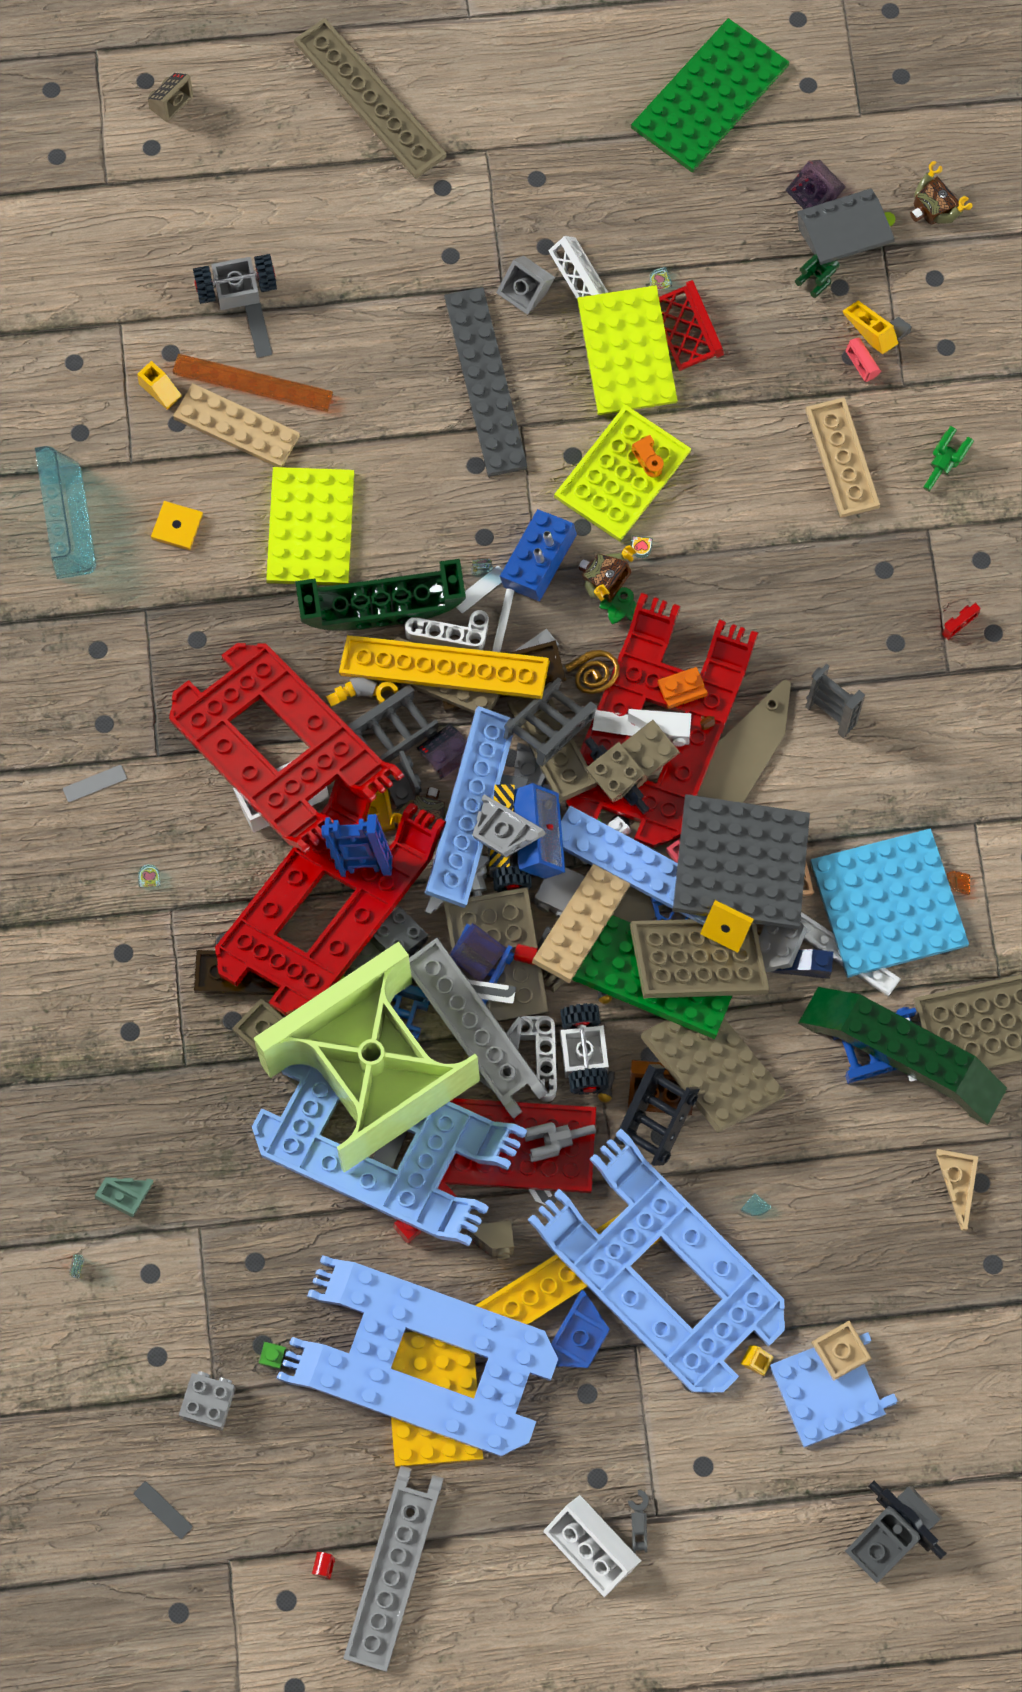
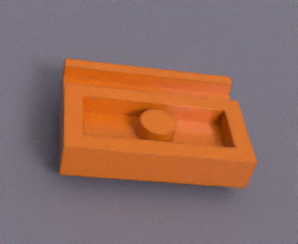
M697 667L658 680L659 688L668 709L703 698L708 694Z

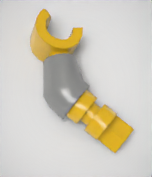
M354 677L349 679L350 682L344 684L345 687L339 686L335 688V692L326 696L331 707L347 700L348 696L353 697L355 695L357 697L366 696L371 698L376 696L380 704L385 701L381 696L384 691L388 690L395 694L398 692V688L392 682H383L377 686V683L370 679Z

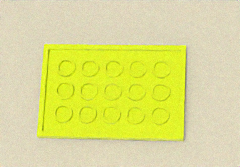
M657 285L578 297L579 313L598 415L620 412L624 405L635 410L677 403V394Z
M624 405L554 494V498L621 542L689 455L691 448L627 405ZM648 435H651L654 440V452L664 462L661 475L655 478L645 473L632 452L633 443Z
M273 467L267 583L295 584V581L316 578L317 585L349 583L354 470Z

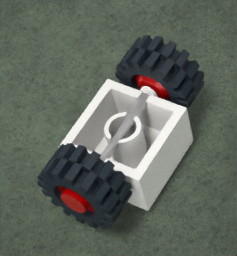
M584 1003L583 1005L576 1004L575 1006L564 1007L560 1012L562 1027L565 1030H561L560 1040L565 1078H569L570 1091L573 1094L579 1093V1095L603 1092V1090L609 1088L607 1075L609 1065L604 1026H599L601 1024L599 1006L592 1003Z

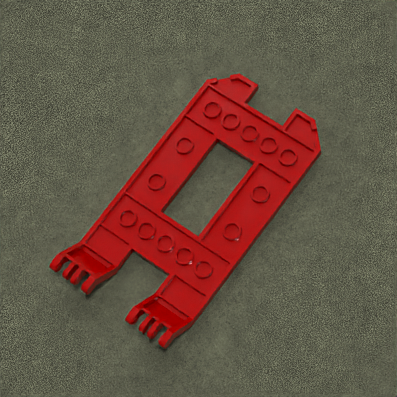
M640 594L628 635L617 659L620 666L619 676L615 683L604 691L597 710L612 712L617 716H624L625 714L628 715L629 709L643 710L646 701L668 708L659 688L658 680L685 671L662 663L680 611V605L674 604L668 617L663 615L668 604L667 601H662L658 613H656L655 610L659 603V598H653L651 608L647 610L643 607L647 602L648 595ZM719 619L707 658L700 673L704 687L708 692L707 696L671 708V710L679 713L691 714L689 745L675 746L679 750V754L663 766L657 783L647 780L638 787L644 795L642 800L650 808L648 812L642 814L636 805L631 806L624 797L612 802L598 784L597 787L567 799L568 806H572L598 820L602 809L641 822L634 840L652 848L679 838L681 835L685 795L697 796L746 674L759 633L751 631L748 644L743 643L741 639L746 629L740 627L735 640L733 636L737 625L733 624L730 627L728 637L723 636L721 633L725 628L726 622ZM615 667L612 671L609 681L612 679L614 675ZM713 716L715 718V725L707 730H702L700 725L701 717ZM593 718L585 740L592 737L598 746L603 745L608 751L618 742L622 744L631 736L592 730ZM583 742L580 752L589 766L594 762L590 756L592 751Z
M236 643L221 655L222 659L232 669L202 693L188 680L172 694L170 722L289 845L299 848L304 854L311 851L310 846L305 842L306 840L310 839L314 845H318L321 842L315 834L322 840H325L322 837L321 828L322 825H325V818L329 817L318 813L308 801L338 777L354 794L364 796L371 803L376 799V795L371 789L375 787L382 794L386 792L385 787L380 782L384 783L388 788L393 786L392 781L387 778L390 774L397 781L404 777L396 765L382 761L266 643H257V645ZM260 698L309 747V749L279 772L230 723V721Z
M338 777L334 782L328 804L321 814L329 816L333 821L338 820L340 825L359 824V819H364V822L366 821L371 802L364 796L354 794ZM375 787L371 789L375 794L378 791ZM410 803L403 811L395 839L389 846L393 856L392 875L383 876L381 869L379 872H375L373 867L355 868L354 873L346 871V877H341L339 870L335 869V860L331 859L330 849L326 847V839L322 840L317 834L315 835L321 843L314 845L310 839L306 840L305 842L311 848V851L307 854H304L299 848L293 847L215 946L220 977L238 986L246 974L252 971L279 987V989L269 1001V1005L286 1016L336 984L430 863L446 821L441 818L437 819L430 830L428 827L434 821V815L422 809L413 821L411 818L417 812L418 806ZM327 874L355 891L306 953L277 935L321 878Z

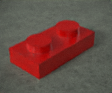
M976 602L972 606H965L959 612L960 615L954 619L952 617L944 624L945 628L942 635L947 640L952 638L978 617L981 608Z

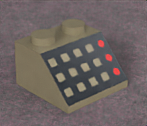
M173 73L170 77H167L162 82V85L149 95V109L168 122L193 97L191 77L183 73Z
M511 1221L475 1224L478 1227L476 1233L467 1230V1235L472 1238L471 1242L492 1258L497 1257V1260H505L514 1255Z

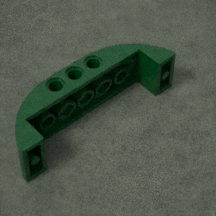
M460 559L439 561L440 571L317 588L316 578L295 581L301 622L318 629L350 631L406 624L410 618L429 619L457 607L466 599Z

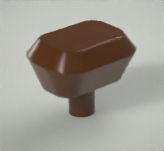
M713 716L701 717L700 725L702 730H707L715 725V718Z

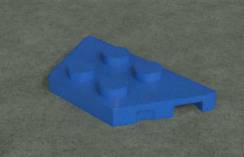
M581 1290L551 1343L558 1357L557 1367L589 1368L610 1331L598 1310L583 1290Z

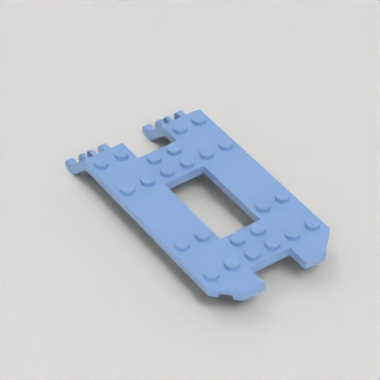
M296 1064L282 1070L283 1075L299 1081V1084L281 1117L261 1109L252 1125L263 1158L438 1239L459 1242L466 1246L470 1245L472 1238L460 1233V1231L464 1228L472 1233H476L478 1227L467 1221L480 1225L482 1220L480 1217L470 1214V1211L475 1209L484 1214L489 1207L478 1200L454 1197L437 1188L455 1153L479 1164L495 1165L508 1170L511 1162L506 1158L499 1157V1154L504 1152L511 1157L515 1156L517 1151L506 1145L519 1149L521 1144L519 1141L508 1136L512 1133L523 1138L527 1133L525 1128L513 1123L491 1121L452 1102H448L407 1130L415 1134L397 1170L367 1157L344 1173L341 1169L337 1146L340 1144L321 1136L340 1099L317 1069L308 1065Z
M620 1129L616 1133V1137L626 1147L621 1151L612 1139H609L606 1143L616 1153V1156L603 1145L600 1151L609 1158L610 1162L605 1165L601 1158L595 1154L590 1158V1161L598 1168L609 1186L629 1206L599 1235L583 1219L571 1200L558 1189L554 1196L565 1207L559 1211L551 1200H547L545 1204L555 1216L553 1217L545 1207L541 1206L539 1212L549 1222L544 1226L535 1215H532L528 1221L538 1231L548 1247L691 1392L723 1393L739 1377L724 1362L739 1344L753 1331L767 1346H770L785 1330L784 1298L643 1157L633 1140ZM659 1237L722 1299L693 1329L631 1267Z
M327 1256L321 1257L320 1263L333 1267L334 1271L331 1274L318 1269L316 1275L330 1281L327 1282L314 1278L313 1284L327 1288L325 1294H321L311 1289L307 1297L318 1302L344 1306L364 1313L350 1352L346 1353L324 1344L303 1341L292 1337L289 1344L295 1348L304 1349L301 1356L291 1351L286 1352L285 1357L298 1361L299 1364L283 1360L282 1366L296 1370L295 1376L279 1372L276 1379L291 1385L315 1389L499 1457L529 1444L536 1421L516 1414L529 1374L551 1381L558 1361V1357L544 1330L355 1262L333 1259ZM405 1329L488 1358L474 1399L391 1369Z

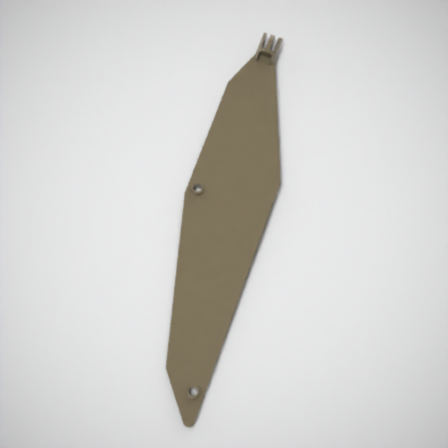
M783 680L718 742L697 796L744 803L785 736L791 683L788 680ZM772 703L775 705V707L771 708L768 704ZM635 821L629 826L632 832L626 836L634 839L641 822ZM679 838L655 848L647 847L673 860L666 852V848ZM631 886L612 914L628 922L648 921L655 918L650 897ZM666 905L658 906L659 912H661L666 907ZM546 971L543 974V979L545 980L551 973ZM552 975L545 982V985L550 987L559 977ZM560 979L551 988V991L554 993L566 981Z

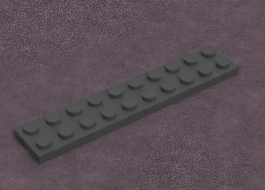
M484 288L445 294L444 299L487 476L491 477L526 470L527 462Z

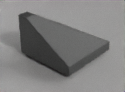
M900 317L890 322L894 326L898 341L911 332V325Z

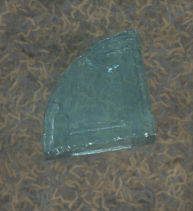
M754 1193L740 1211L747 1215L758 1216L768 1212L771 1206Z

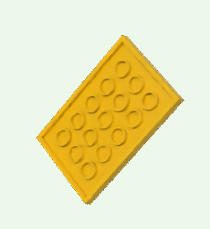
M416 1332L403 1334L391 1369L474 1399L477 1391L474 1353ZM391 1417L395 1467L483 1460V1450Z

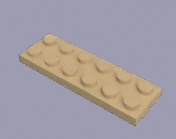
M193 383L173 415L174 420L276 467H283L300 437L299 432Z
M845 397L807 406L806 414L840 518L880 508V503Z
M593 864L536 953L532 963L570 983L626 894L630 883Z

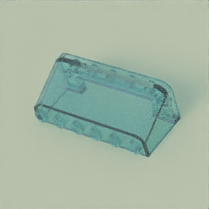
M50 446L35 448L51 558L56 577L61 579L90 574L96 569V558L81 465L76 460Z

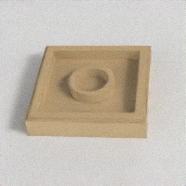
M850 1320L811 1342L833 1381L872 1359Z

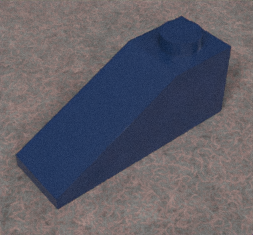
M799 950L792 967L778 968L769 973L830 979L833 951Z

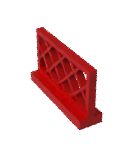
M693 280L686 282V286L659 297L660 303L665 302L669 304L666 312H662L663 323H665L667 318L676 321L673 330L665 326L664 328L668 347L679 371L714 356L717 358L724 356L722 345ZM685 293L687 299L684 305L674 302L676 296ZM672 305L682 309L678 317L669 314ZM685 310L694 313L691 322L682 319ZM680 322L689 325L686 334L676 331ZM692 327L701 330L699 339L689 336ZM674 335L684 338L680 347L671 343ZM687 339L696 342L693 351L683 348ZM700 344L708 346L710 352L703 355L696 353ZM681 352L691 355L689 361L680 363L679 356Z

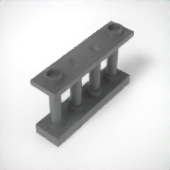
M825 664L822 669L818 667L811 676L813 680L810 692L806 697V708L809 710L814 704L820 707L838 722L839 729L837 734L845 738L858 722L865 694L860 690L855 695L846 692L827 676L830 666Z
M559 677L553 683L549 682L545 686L542 699L535 698L514 719L510 718L504 726L505 733L503 738L507 740L515 733L534 747L538 753L536 763L540 766H544L594 718L597 708L591 701L585 707H580L560 692L561 679ZM554 697L575 712L576 715L572 719H567L547 704V702ZM541 709L562 724L563 727L559 731H554L534 716V714ZM528 721L550 737V740L547 743H541L522 729L521 726Z
M409 684L347 726L369 748L370 746L361 735L368 728L372 729L388 750L379 758L389 763L399 756L400 751L405 752L426 737L429 739L435 735L438 730V721L435 719L428 723L412 702L413 698H415L414 690ZM401 706L407 707L422 727L413 735L396 714V710ZM385 717L392 721L405 739L396 746H394L379 726V721Z

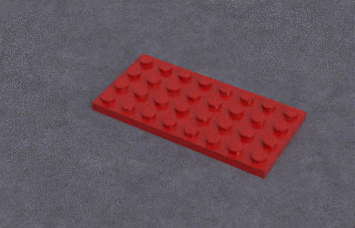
M454 1098L450 1101L491 1121L513 1123L525 1129L552 1122L555 1124V1127L568 1125L570 1130L595 1125L596 1107L516 1102L521 1108L522 1113L513 1118L501 1101ZM510 1133L508 1137L519 1141L521 1145L519 1149L506 1145L517 1151L513 1157L500 1152L499 1157L506 1158L511 1162L508 1170L495 1165L479 1164L455 1153L440 1182L444 1181L446 1184L548 1191L560 1189L564 1192L591 1193L593 1163L590 1161V1158L594 1155L595 1133L572 1139L573 1145L561 1148L558 1156L535 1162L530 1160V1149L545 1146L544 1138L526 1142L524 1137L521 1138L516 1134Z

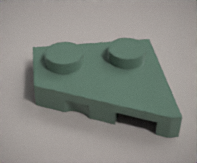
M105 1177L95 1194V1199L134 1217L152 1187L153 1180L146 1179V1181L133 1180V1178L117 1179Z

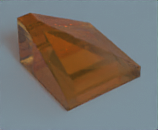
M957 871L946 873L952 892L970 895V874Z

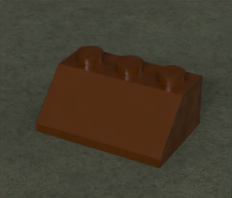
M631 1061L628 1108L649 1064H660L663 1066L661 1062ZM665 1069L664 1078L679 1086L667 1069ZM661 1085L657 1086L654 1093L655 1097L677 1109L681 1097ZM649 1104L646 1112L665 1113ZM693 1106L691 1107L688 1115H692Z

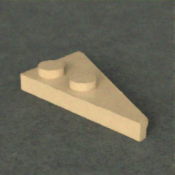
M937 1149L936 1156L961 1231H967L978 1156Z

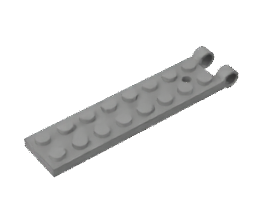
M436 938L409 958L411 976L469 1057L474 1054L477 1055L480 1073L508 1113L513 1118L522 1113L521 1108L511 1096L528 1084L539 1099L548 1094L545 1086L535 1075L441 941ZM506 1068L511 1070V1075L508 1077L503 1074Z
M400 1466L343 1658L344 1660L384 1672L388 1670L444 1479L433 1475L427 1493L407 1488L412 1469L405 1466ZM410 1508L415 1511L412 1517L406 1515V1511Z

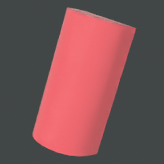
M858 337L850 340L846 353L863 380L868 382L877 377L881 370L861 338Z

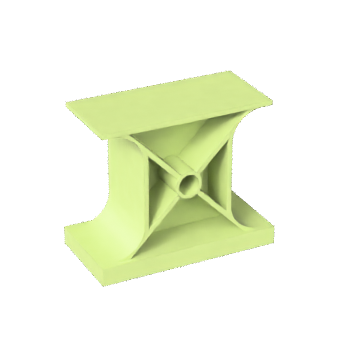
M399 942L254 1037L260 1063L270 1078L288 1066L296 1064L308 1065L317 1069L357 1123L352 1135L345 1142L337 1146L341 1169L344 1173L480 1081L478 1057L476 1054L455 1064H443L434 1061L425 1053L390 1005L396 994L413 984L409 955Z

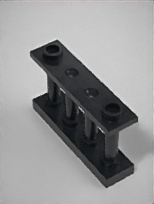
M649 1064L619 1128L636 1145L654 1155L651 1162L653 1166L664 1165L670 1159L672 1147L691 1107L697 1102V1094L700 1090L698 1087H686V1090L667 1080L663 1075L666 1068L660 1064ZM658 1085L681 1097L677 1109L655 1097L654 1093ZM649 1104L672 1117L668 1128L646 1116L645 1112ZM641 1123L663 1136L659 1147L637 1135L636 1131ZM615 1136L614 1142L619 1145H625Z

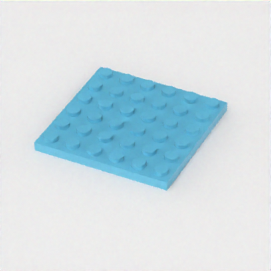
M931 828L810 860L847 978L968 947L969 942Z

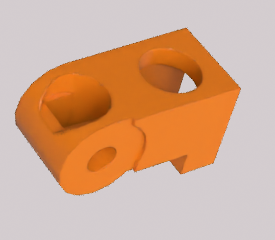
M648 435L633 443L632 452L645 473L655 478L661 475L664 462L654 452V440L651 435Z

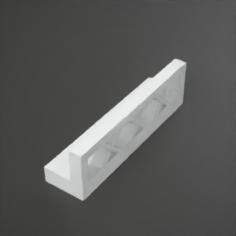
M564 236L548 250L576 298L587 296V294L608 293L576 237ZM561 247L565 250L564 259H560L557 254ZM568 262L574 265L573 275H570L567 271ZM578 278H581L584 282L583 291L577 288Z

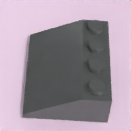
M872 188L797 211L799 231L813 254H817L820 265L895 242L880 201Z

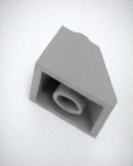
M523 255L512 261L496 293L528 315L547 294L555 277Z

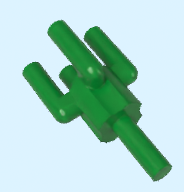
M952 426L944 433L933 451L935 458L930 465L934 468V471L923 487L928 492L931 491L941 474L948 475L952 467L958 466L974 442L972 438L967 437L958 451L947 446L957 431Z

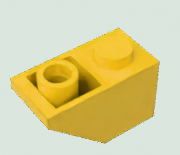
M152 361L137 373L139 385L167 410L182 397L166 373Z

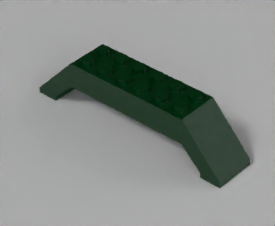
M818 987L798 1022L799 1025L816 1034L822 1033L838 1037L952 1098L969 1114L968 1116L985 1125L989 1124L1007 1090V1087L975 1055L861 994Z

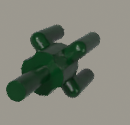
M814 254L800 268L802 274L795 280L797 286H801L808 278L814 275L817 278L815 280L817 286L810 294L813 298H816L831 284L830 277L836 272L840 264L838 260L820 265L817 254Z

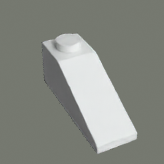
M629 709L628 721L643 728L650 721L654 720L675 746L689 745L690 713Z

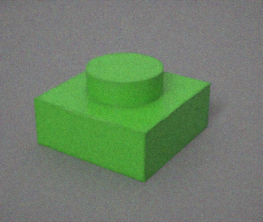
M264 1342L259 1364L280 1370L286 1347Z

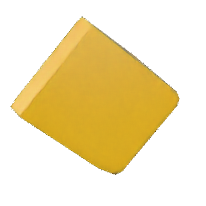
M750 1345L741 1361V1365L761 1376H765L774 1357L760 1347Z

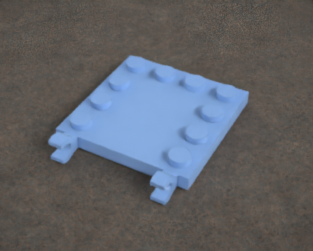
M868 1332L859 1336L864 1345L872 1341ZM814 1347L770 1365V1369L804 1448L886 1415L884 1409L898 1402L895 1394L879 1399L865 1364L833 1381Z

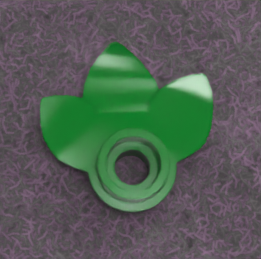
M621 587L611 602L604 599L600 602L599 608L608 610V618L613 625L621 621L625 616L632 621L637 603L634 601L632 590L627 587ZM626 594L628 597L626 599L620 598V595Z

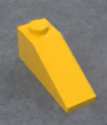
M859 300L843 310L846 318L865 340L881 354L886 353L898 344L894 326Z

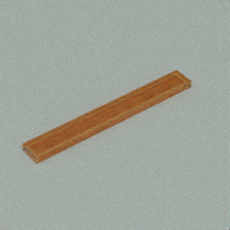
M178 354L173 368L174 375L325 412L329 411L333 398V391Z

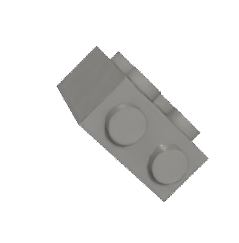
M565 867V873L543 880L535 896L534 904L537 905L536 907L543 912L550 911L559 918L585 876Z
M198 1371V1374L192 1373L179 1412L180 1419L223 1431L236 1389L235 1386L231 1384V1380L220 1377L219 1380L210 1378L211 1375L205 1372Z

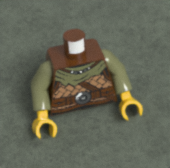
M936 161L929 164L930 172H926L915 191L914 207L916 209L910 212V216L915 222L924 218L930 225L935 223H952L963 213V210H970L973 206L972 203L964 206V203L969 200L968 197L963 196L958 201L938 176L934 177L935 174L942 172V166H939L936 171L933 170L934 165L937 163Z
M628 545L620 553L598 554L592 562L586 559L581 561L579 570L584 572L585 588L592 599H599L600 601L606 599L608 602L613 600L632 573L627 561L632 562L634 559L632 555L637 553L633 547Z
M429 787L426 797L416 795L414 800H409L397 813L392 814L390 825L398 823L399 827L403 811L410 803L418 806V810L411 820L414 821L422 809L434 815L435 819L428 829L431 830L439 818L445 821L448 808L445 807L444 801L438 800L440 790Z

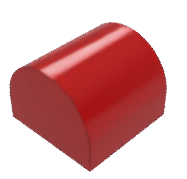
M518 944L516 945L514 960L535 965L532 961L539 949Z
M317 1552L312 1575L330 1580L335 1557L332 1554Z

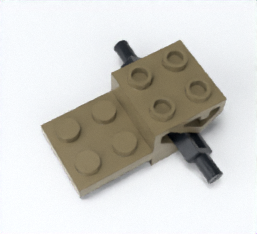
M654 720L646 724L624 743L620 744L618 742L608 751L603 745L598 746L592 737H589L584 742L592 751L590 756L594 760L593 763L586 767L588 773L612 802L624 797L631 806L636 805L642 814L648 812L650 808L642 800L644 795L638 787L679 754V750Z

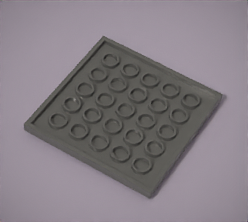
M685 795L672 911L708 916L716 900L753 918L752 923L799 930L810 813Z

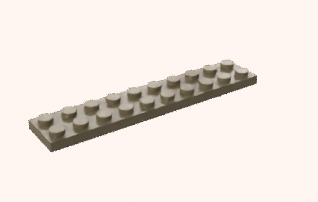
M325 18L294 39L296 46L415 179L446 158V152Z

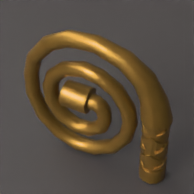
M604 650L586 652L579 658L564 665L567 671L570 672L584 664L579 668L575 676V684L583 693L595 694L603 692L612 686L619 676L620 666L617 659L611 653ZM596 657H606L611 660L615 667L612 679L604 685L610 676L609 667L601 661H587ZM599 665L605 670L604 678L598 670L589 669L583 675V682L590 688H600L591 690L581 686L580 675L587 667ZM592 673L597 683L588 682V675Z

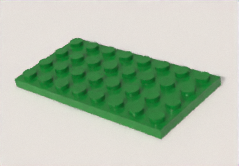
M728 18L633 121L631 129L686 169L693 172L789 66V61Z
M612 915L572 980L715 1039L732 996L643 998L630 930L631 922Z

